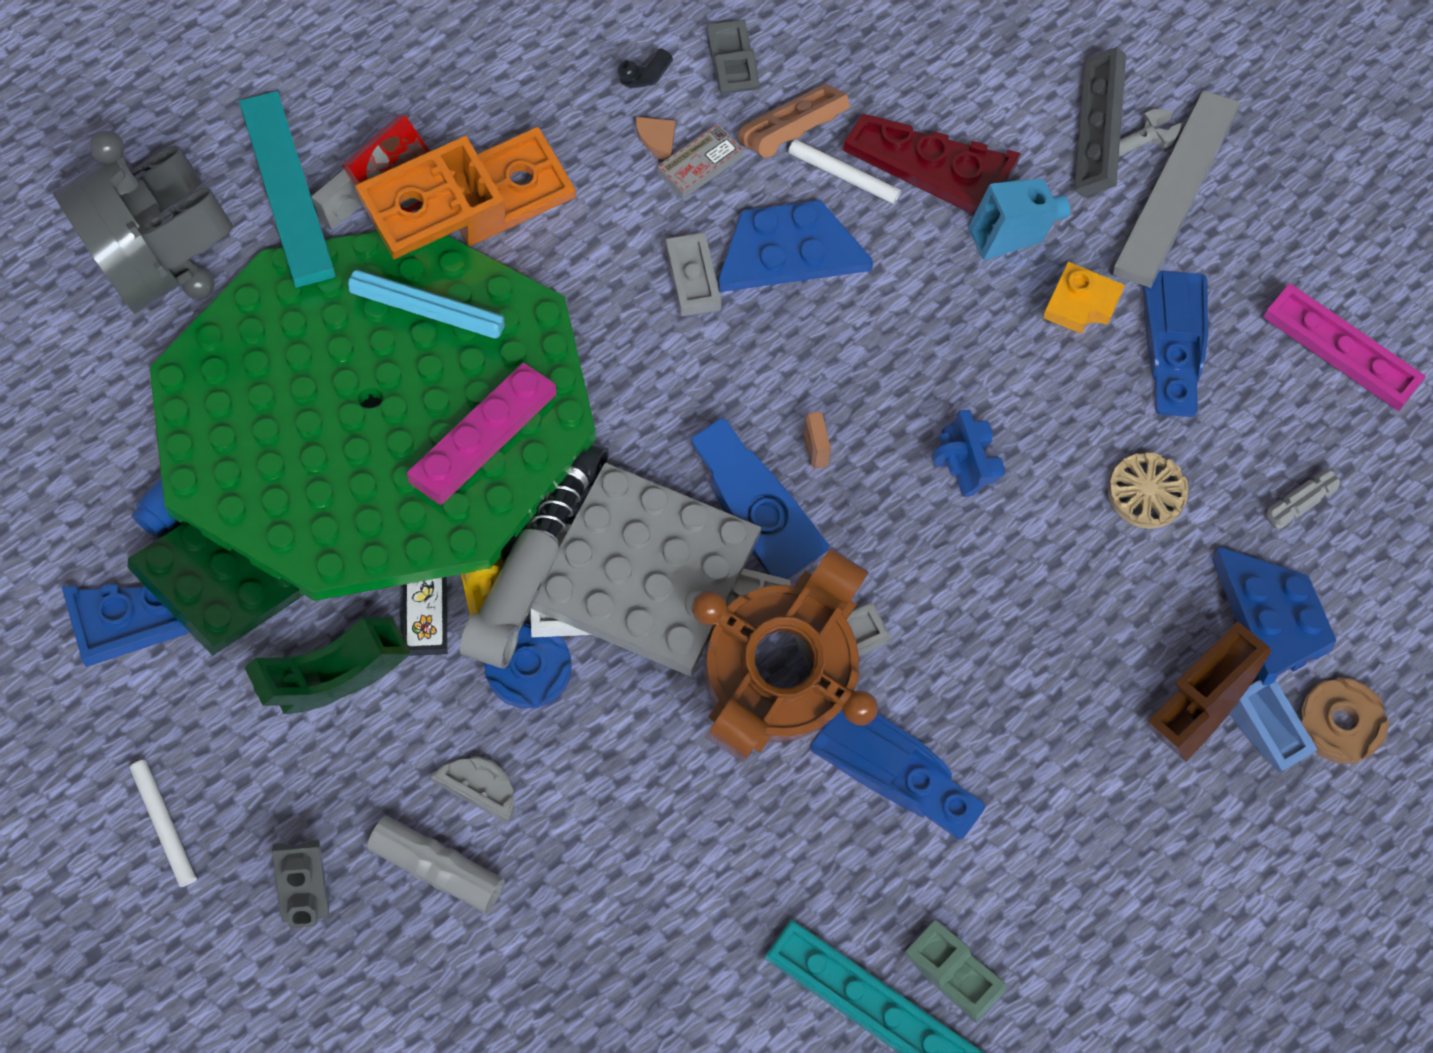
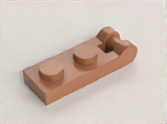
M825 83L745 124L739 130L738 141L742 146L754 150L755 153L764 158L772 157L780 144L788 140L800 138L804 135L805 131L818 124L830 122L836 118L837 114L849 109L848 96L846 93Z

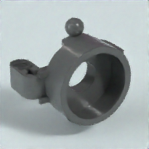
M112 131L97 133L91 140L90 152L92 157L100 162V164L53 192L55 199L113 287L134 314L182 285L184 292L193 299L201 300L207 298L214 289L215 280L213 275L208 270L197 267L189 259L221 240L231 231L233 224L210 189L203 188L193 192L200 185L201 179L179 146L166 148L132 170H129L123 157L124 143L122 138Z

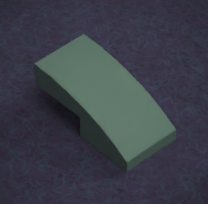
M936 920L905 951V956L975 1023L1007 991L1006 983L971 955L970 947Z

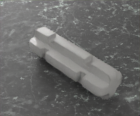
M1322 470L1314 476L1315 479L1306 481L1286 495L1283 501L1279 500L1270 506L1265 515L1272 526L1276 529H1282L1292 522V518L1299 517L1321 502V498H1326L1334 493L1340 485V480L1334 475L1332 470Z

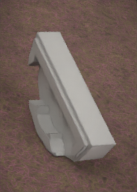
M471 756L470 759H459L450 764L447 762L431 776L432 782L509 824L514 811V790L506 772L493 761L478 756Z

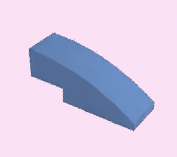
M1257 674L1229 715L1264 758L1278 772H1282L1318 749L1277 681L1275 680L1270 685H1262Z

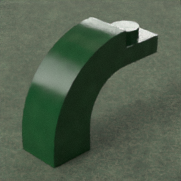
M362 617L341 637L323 648L295 657L255 658L245 667V670L262 706L280 705L283 714H294L326 706L373 684L397 667L411 653L393 617Z

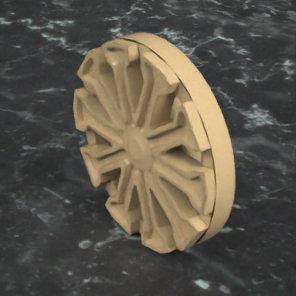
M1136 453L1124 458L1115 467L1108 484V496L1113 509L1123 520L1140 528L1155 529L1169 525L1180 516L1188 498V482L1181 473V468L1170 459L1167 460L1162 455L1156 453ZM1140 463H1147L1146 473ZM1156 465L1164 469L1157 476H1155ZM1130 468L1134 476L1125 472L1124 469ZM1170 476H1173L1176 480L1172 482H1164ZM1120 481L1129 486L1119 487L1116 482ZM1170 492H1179L1180 497L1178 498L1170 494ZM1121 497L1131 498L1127 503H1121L1119 500ZM1163 503L1173 507L1174 510L1172 512L1168 511ZM1136 507L1141 508L1139 516L1132 514L1133 509ZM1151 509L1156 511L1159 516L1158 519H1153L1150 515Z

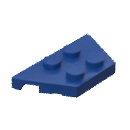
M821 200L744 210L741 212L719 277L718 289L719 292L867 272L872 271L873 261Z
M1226 548L1216 549L1212 560L1237 622L1242 624L1271 649V653L1258 673L1262 685H1270L1275 682L1279 674L1291 669L1294 672L1305 666L1308 660L1318 659L1332 651L1337 640L1309 575Z

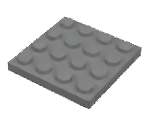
M605 463L562 541L554 564L531 609L691 677L715 625L706 626L701 624L694 618L692 613L693 600L703 591H715L724 597L726 603L728 602L761 535L762 527Z

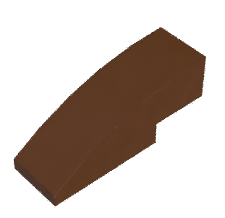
M1239 622L1235 623L1175 682L1179 691L1147 721L1154 734L1187 762L1208 740L1242 698L1271 653L1270 647Z

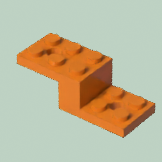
M539 127L478 154L468 137L463 136L355 185L356 194L393 259L457 230L460 231L468 247L576 198L575 187ZM524 171L529 173L533 179L526 185H518L510 178L514 173ZM409 198L418 199L423 203L422 208L414 213L402 210L400 205Z

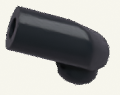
M660 48L657 49L644 66H637L634 61L629 62L626 60L617 69L620 82L630 89L654 86L673 62V57L668 51Z

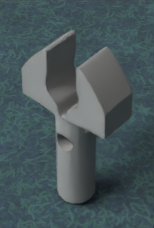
M1152 109L1144 113L1142 122L1145 127L1120 139L1119 157L1150 142L1159 144L1162 150L1173 146L1180 131L1181 123L1167 130L1156 129V126L1170 121L1173 112L1164 109Z

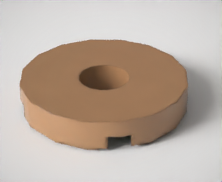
M1337 678V680L1318 683L1303 699L1298 714L1301 723L1318 749L1315 752L1322 758L1337 764H1355L1370 758L1384 743L1389 728L1388 716H1385L1384 704L1380 697L1366 684L1350 678ZM1345 711L1349 713L1354 719V729L1344 730L1339 728L1333 720V712Z

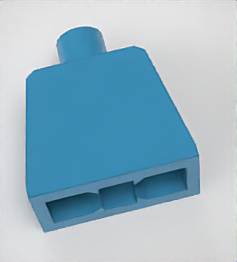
M1042 179L993 183L989 185L968 226V230L982 259L987 260L1044 241L1054 221L1069 217L1070 204L1067 197L1063 194L1052 196L1046 182Z

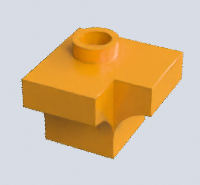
M1068 262L1043 318L1080 334L1084 332L1086 325L1090 323L1108 325L1125 285Z

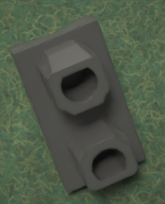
M311 840L300 845L273 844L272 855L282 922H288L290 928L315 926L317 919L329 918L320 840Z

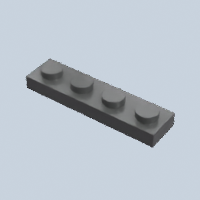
M1118 47L1085 59L1074 189L1084 197L1117 186L1126 54Z

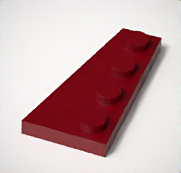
M867 114L861 115L844 141L843 146L844 152L972 215L975 214L990 184L1007 182L1021 153L1007 150L1006 154L988 150L987 144L975 141L968 145L948 140L949 135L933 131V134L913 131L911 125Z

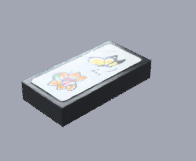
M447 577L403 585V639L411 653L409 656L448 654Z

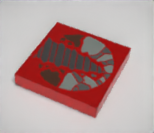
M398 114L346 160L342 167L353 183L357 185L430 151L407 116ZM409 198L404 200L400 207L402 210L411 213L422 202L415 198Z

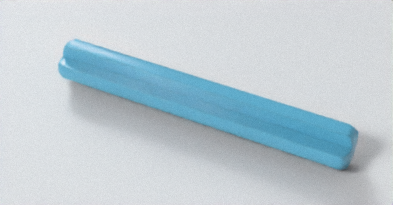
M361 270L353 271L348 281L349 291L352 294L491 338H499L505 327L504 316Z

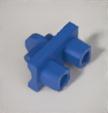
M959 410L956 414V420L941 430L942 434L938 437L941 446L934 450L931 455L934 465L938 467L948 466L950 475H956L962 496L969 497L974 496L983 486L997 483L1006 470L1001 458L985 455L983 448H986L992 442L993 437L989 421L974 420L971 410Z

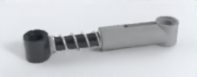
M593 443L587 451L583 450L571 464V471L552 494L548 492L545 496L546 502H543L538 508L539 516L532 519L531 529L523 530L519 534L479 613H474L469 618L460 643V654L462 656L502 669L508 666L517 646L519 631L559 553L557 536L559 532L566 530L564 522L567 517L573 516L572 507L574 503L581 500L579 494L593 486L603 465L608 462L609 450L607 447Z

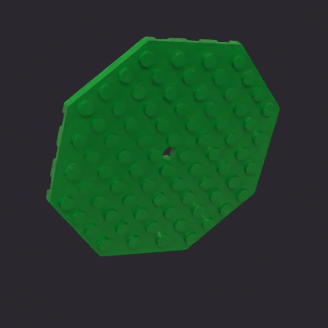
M378 231L325 239L334 268L335 278L295 288L283 247L261 250L150 366L164 505L167 514L181 523L185 521L201 530L204 537L228 551L233 549L250 560L252 565L278 580L282 578L299 588L301 594L313 601L491 569L501 557L500 551L512 536H518L536 514V507L548 492L551 494L571 471V464L583 450L587 451L596 440V429L565 297L447 235L396 259L392 258ZM361 270L504 316L505 327L499 338H491L352 294L349 291L348 281L353 271ZM522 363H525L556 384V395L442 505H439L408 482L407 472ZM369 394H372L374 398L382 400V403L375 408L361 406L362 402L369 398Z

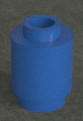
M160 476L136 502L135 506L137 509L131 515L141 528L157 538L163 531L169 532L178 522L167 514L164 505L162 477Z

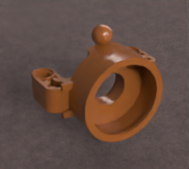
M830 547L813 575L805 570L795 586L773 585L759 588L739 596L728 607L724 597L715 591H703L694 598L692 603L694 618L706 626L715 625L707 643L704 656L705 683L709 696L715 705L707 718L714 724L705 738L741 762H744L753 749L760 753L767 741H792L815 733L828 724L842 709L845 718L857 726H865L876 718L878 703L875 697L864 690L854 691L860 674L858 670L859 654L855 636L847 622V619L857 606L851 599L868 575V571ZM775 632H789L798 636L807 644L812 655V668L808 678L802 684L792 688H778L768 684L759 675L755 666V650L758 643L765 636Z

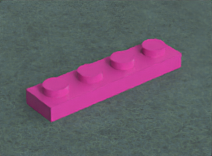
M1291 283L1287 285L1271 304L1263 317L1397 411L1403 408L1426 377Z
M522 363L407 472L408 482L439 505H442L556 395V384L525 363Z

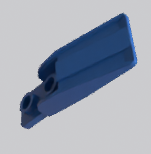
M1159 271L1152 288L1143 285L1148 354L1152 378H1155V411L1159 415L1194 417L1198 411L1197 381H1199L1202 374L1208 341L1207 277L1204 274Z
M719 419L691 439L692 447L712 474L710 478L711 487L723 511L762 527L761 535L752 552L769 575L788 579L829 550L828 542L794 498L751 450L748 451L726 419Z
M842 709L826 724L811 744V751L897 805L922 818L926 816L959 840L965 838L985 809V804L951 780V771L937 755L921 741L878 713L871 723L865 726H857L845 718Z

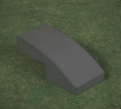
M745 19L707 24V39L720 93L728 94L759 89L760 84L754 51L750 49Z

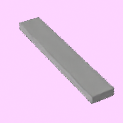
M1202 91L1114 266L1113 275L1152 288L1239 111L1240 102L1208 91Z

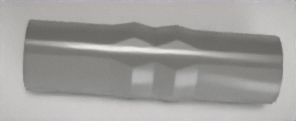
M387 815L377 823L367 844L369 851L408 871L415 878L428 882L434 888L449 893L485 914L492 909L504 887V878L465 858L456 850L445 847L436 839L426 837Z

